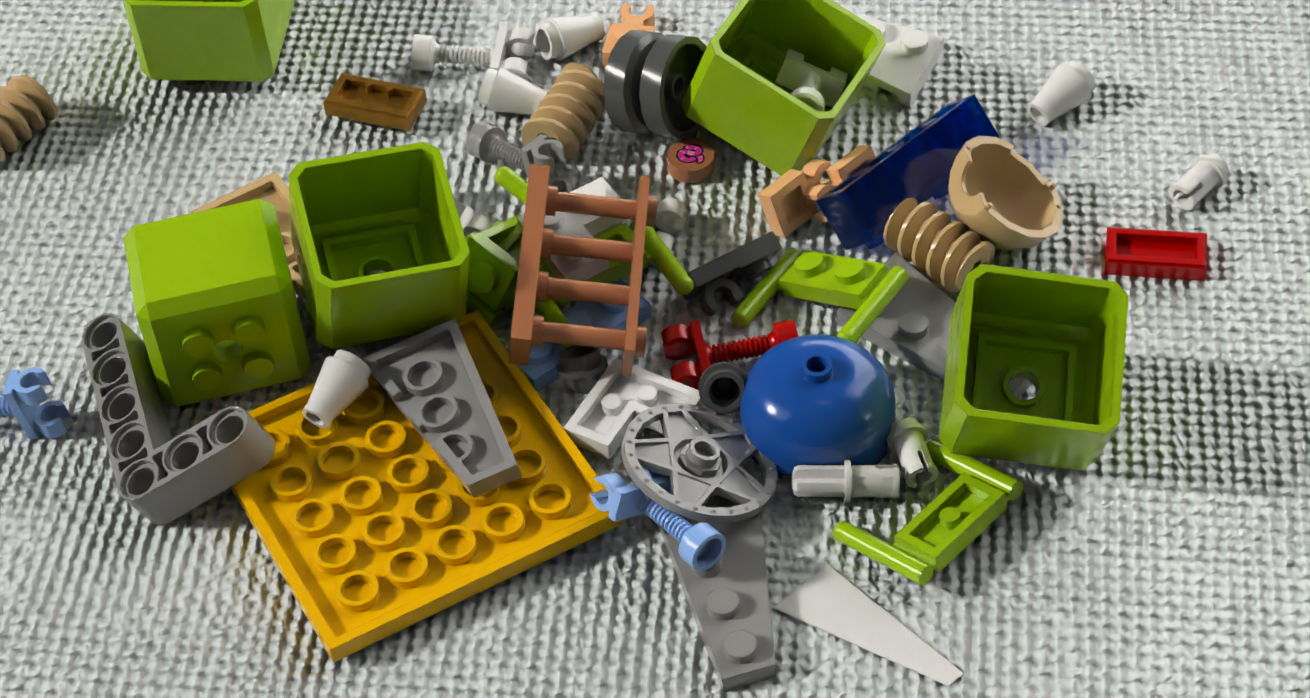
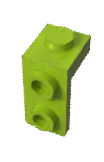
M520 214L503 222L498 220L488 229L477 234L472 232L465 237L470 252L467 289L494 310L506 305L516 287L519 261L498 245L518 225L517 217L521 216Z

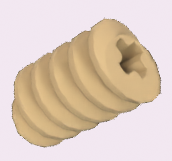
M570 62L565 65L553 86L549 88L546 96L532 113L529 121L525 123L521 131L524 145H527L542 133L548 136V139H555L563 144L566 160L575 157L580 146L584 144L588 134L592 132L596 122L601 118L603 110L606 109L603 93L604 82L589 67L583 64Z
M28 75L14 76L7 82V86L0 87V162L6 158L3 148L14 152L19 148L17 138L21 141H28L32 137L30 127L40 131L45 127L44 118L54 120L58 116V109L46 89Z
M906 198L892 212L883 232L884 244L889 249L898 252L906 261L913 262L915 267L922 272H927L934 281L941 282L950 292H960L966 275L980 264L990 265L995 255V246L991 242L983 241L980 243V236L975 231L966 232V227L962 222H951V216L945 211L937 212V207L931 201H924L918 205V201L915 198Z

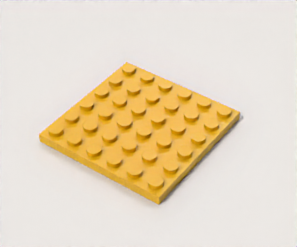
M478 310L465 315L458 323V326L523 476L473 498L371 375L367 379L369 387L342 411L327 429L312 424L302 414V410L308 403L316 382L247 412L273 437L275 451L267 465L230 488L333 663L624 523L623 520L612 521L608 517L609 511H600L594 506L590 493L601 490L607 491L606 487L594 479L597 477V474L519 366L508 363L509 352Z

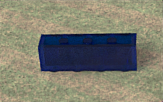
M975 94L948 103L816 200L845 250L865 245L867 250H870L884 243L883 232L892 212L906 198H915L919 205L931 197L936 200L949 194L950 170L957 153L965 142L978 135L1000 138Z

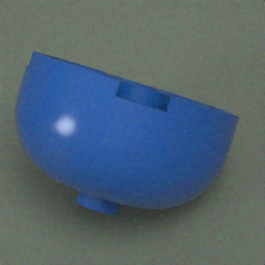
M824 334L798 336L783 341L769 349L754 363L748 372L744 382L745 390L739 407L740 423L750 443L757 448L756 450L775 463L777 478L781 479L783 474L792 476L793 469L797 465H844V460H850L851 465H878L887 455V437L891 432L892 424L896 422L894 388L883 365L873 354L857 343L845 338ZM755 455L752 456L751 458L755 461L757 465H759Z

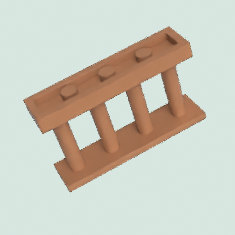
M530 164L508 363L529 365L531 346L541 347L542 342L623 350L621 375L631 376L634 357L644 358L647 327L637 325L646 226L655 227L658 197L649 196L650 176H640L637 200L558 192V186L548 185L550 166ZM555 212H566L635 220L633 242L553 234L554 229L544 228L545 215L555 216ZM551 254L631 262L629 286L549 277V272L539 271L540 258L551 259ZM547 297L627 306L625 330L544 321V316L534 315L536 302H546Z

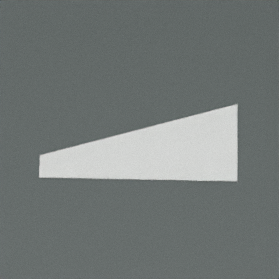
M829 565L825 566L774 607V609L948 687L964 674Z

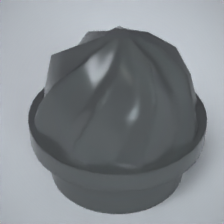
M573 345L559 353L561 364L558 365L557 372L568 389H572L578 394H589L606 371L608 361L606 356L600 354V349L597 347Z
M720 362L708 367L703 372L698 386L699 396L703 404L707 408L723 414L738 411L745 390L746 372L738 365L729 362Z

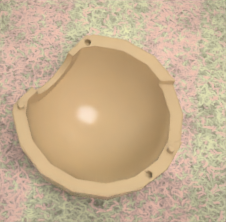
M978 135L965 142L957 153L950 170L948 184L950 205L959 221L966 227V232L975 231L980 236L981 241L991 242L996 249L1032 248L1058 232L1064 216L1061 199L1055 189L1057 185L1052 183L1051 179L1046 181L1029 161L1014 151L1015 145L997 137Z

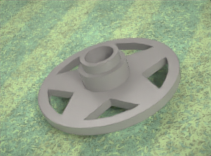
M682 403L655 406L638 414L628 425L621 446L622 460L627 473L637 487L660 506L690 519L709 523H731L748 519L761 512L767 506L777 484L775 463L756 450L757 448L750 443L741 423L728 415L710 408ZM660 420L664 438L636 439L642 429ZM697 421L712 424L726 432L708 434ZM754 455L763 473V486L741 467ZM644 469L670 477L671 494L654 482ZM713 494L740 504L729 508L704 506Z

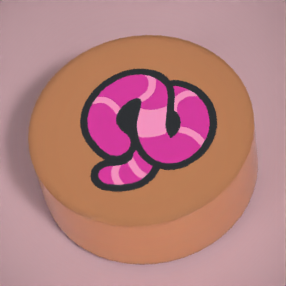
M684 139L678 141L670 147L667 153L669 173L680 182L698 183L704 181L715 170L714 149L703 140Z

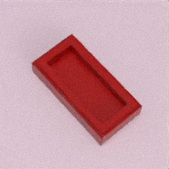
M1107 227L1105 275L1205 281L1207 271V233Z

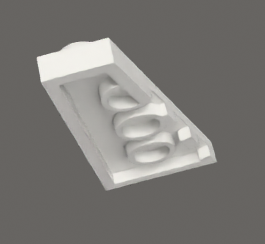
M857 15L881 30L886 43L863 86L876 92L884 88L897 95L898 103L911 108L944 51V37Z

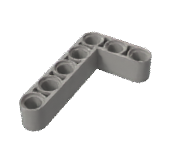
M104 313L97 316L85 328L82 336V345L117 489L120 496L149 521L156 525L169 523L268 464L275 451V441L252 416L239 406H230L222 409L172 439L161 394L144 341L117 315L112 313Z

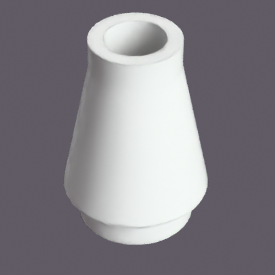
M597 14L547 17L542 24L537 25L535 28L536 46L541 56L546 60L553 58L555 61H561L591 43L602 40L605 36L604 24Z
M1071 60L1067 64H1059L1036 97L1027 105L1030 117L1039 125L1046 126L1053 119L1088 101L1091 98V91L1096 87L1093 75L1083 64L1075 60Z
M503 67L499 70L489 68L481 84L479 103L487 105L488 111L532 115L540 101L546 96L547 90L537 87Z
M337 350L333 357H326L308 403L302 410L304 417L312 424L327 429L332 421L369 387L367 380L371 375L369 366L358 356L345 350Z

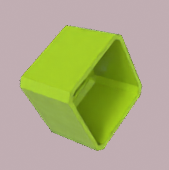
M122 0L142 72L150 79L266 82L274 75L295 0Z
M740 0L709 41L681 103L688 118L780 176L790 169L802 171L808 161L816 158L852 106L886 43L881 30L832 0ZM788 48L804 54V62L829 72L832 66L848 73L846 84L834 107L825 104L824 111L818 112L792 96L791 92L793 90L775 83L778 69L785 59Z
M419 142L300 162L288 175L291 240L318 342L331 349L421 333L454 318L457 324L466 314L470 252L439 149L426 142ZM373 270L385 271L384 273L365 276L367 273Z
M262 199L250 200L136 225L124 236L135 313L163 401L178 407L301 379L312 367L274 204Z
M980 264L966 275L950 317L939 440L950 453L1080 471L1094 463L1120 423L1128 294L1116 281L989 264ZM1015 378L1029 380L1035 386L1036 396L1029 400L1016 398L1010 392L1009 381Z

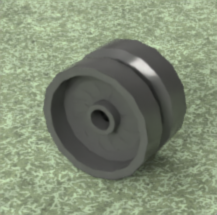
M630 30L621 36L610 53L604 76L603 93L605 108L611 123L620 131L638 134L654 133L656 136L675 139H687L697 132L701 125L685 115L681 102L707 48L706 45L698 37L674 34H666L664 36L662 33Z

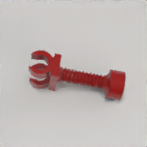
M794 319L773 323V329L771 333L767 334V337L762 335V338L757 336V339L752 337V340L747 338V341L742 339V342L737 340V343L732 341V344L729 341L727 344L724 342L722 345L720 343L717 344V346L713 344L712 347L704 342L699 320L690 322V326L683 324L670 325L661 332L664 353L667 359L674 361L683 360L695 353L697 363L683 361L673 365L669 370L672 380L697 390L703 372L713 365L714 362L715 364L724 361L729 362V360L733 362L734 359L738 361L739 358L743 360L744 357L748 359L749 356L751 358L754 355L758 357L759 354L762 356L775 345L798 337Z

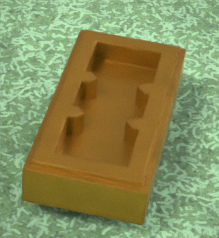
M341 73L323 104L326 115L410 131L427 103L425 89Z

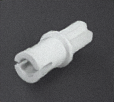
M844 460V465H797L792 472V490L797 497H843L844 502H850L851 497L898 498L900 476L898 464L851 465L850 460Z

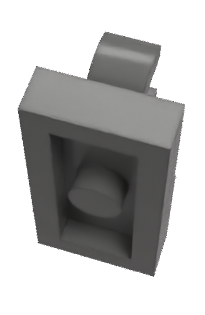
M771 231L688 272L687 274L694 282V288L689 294L683 295L685 301L702 293L700 304L708 316L714 315L720 309L714 300V292L723 293L731 306L736 304L741 299V291L732 280L744 275L746 280L750 281L773 267L770 261L782 249L774 232Z

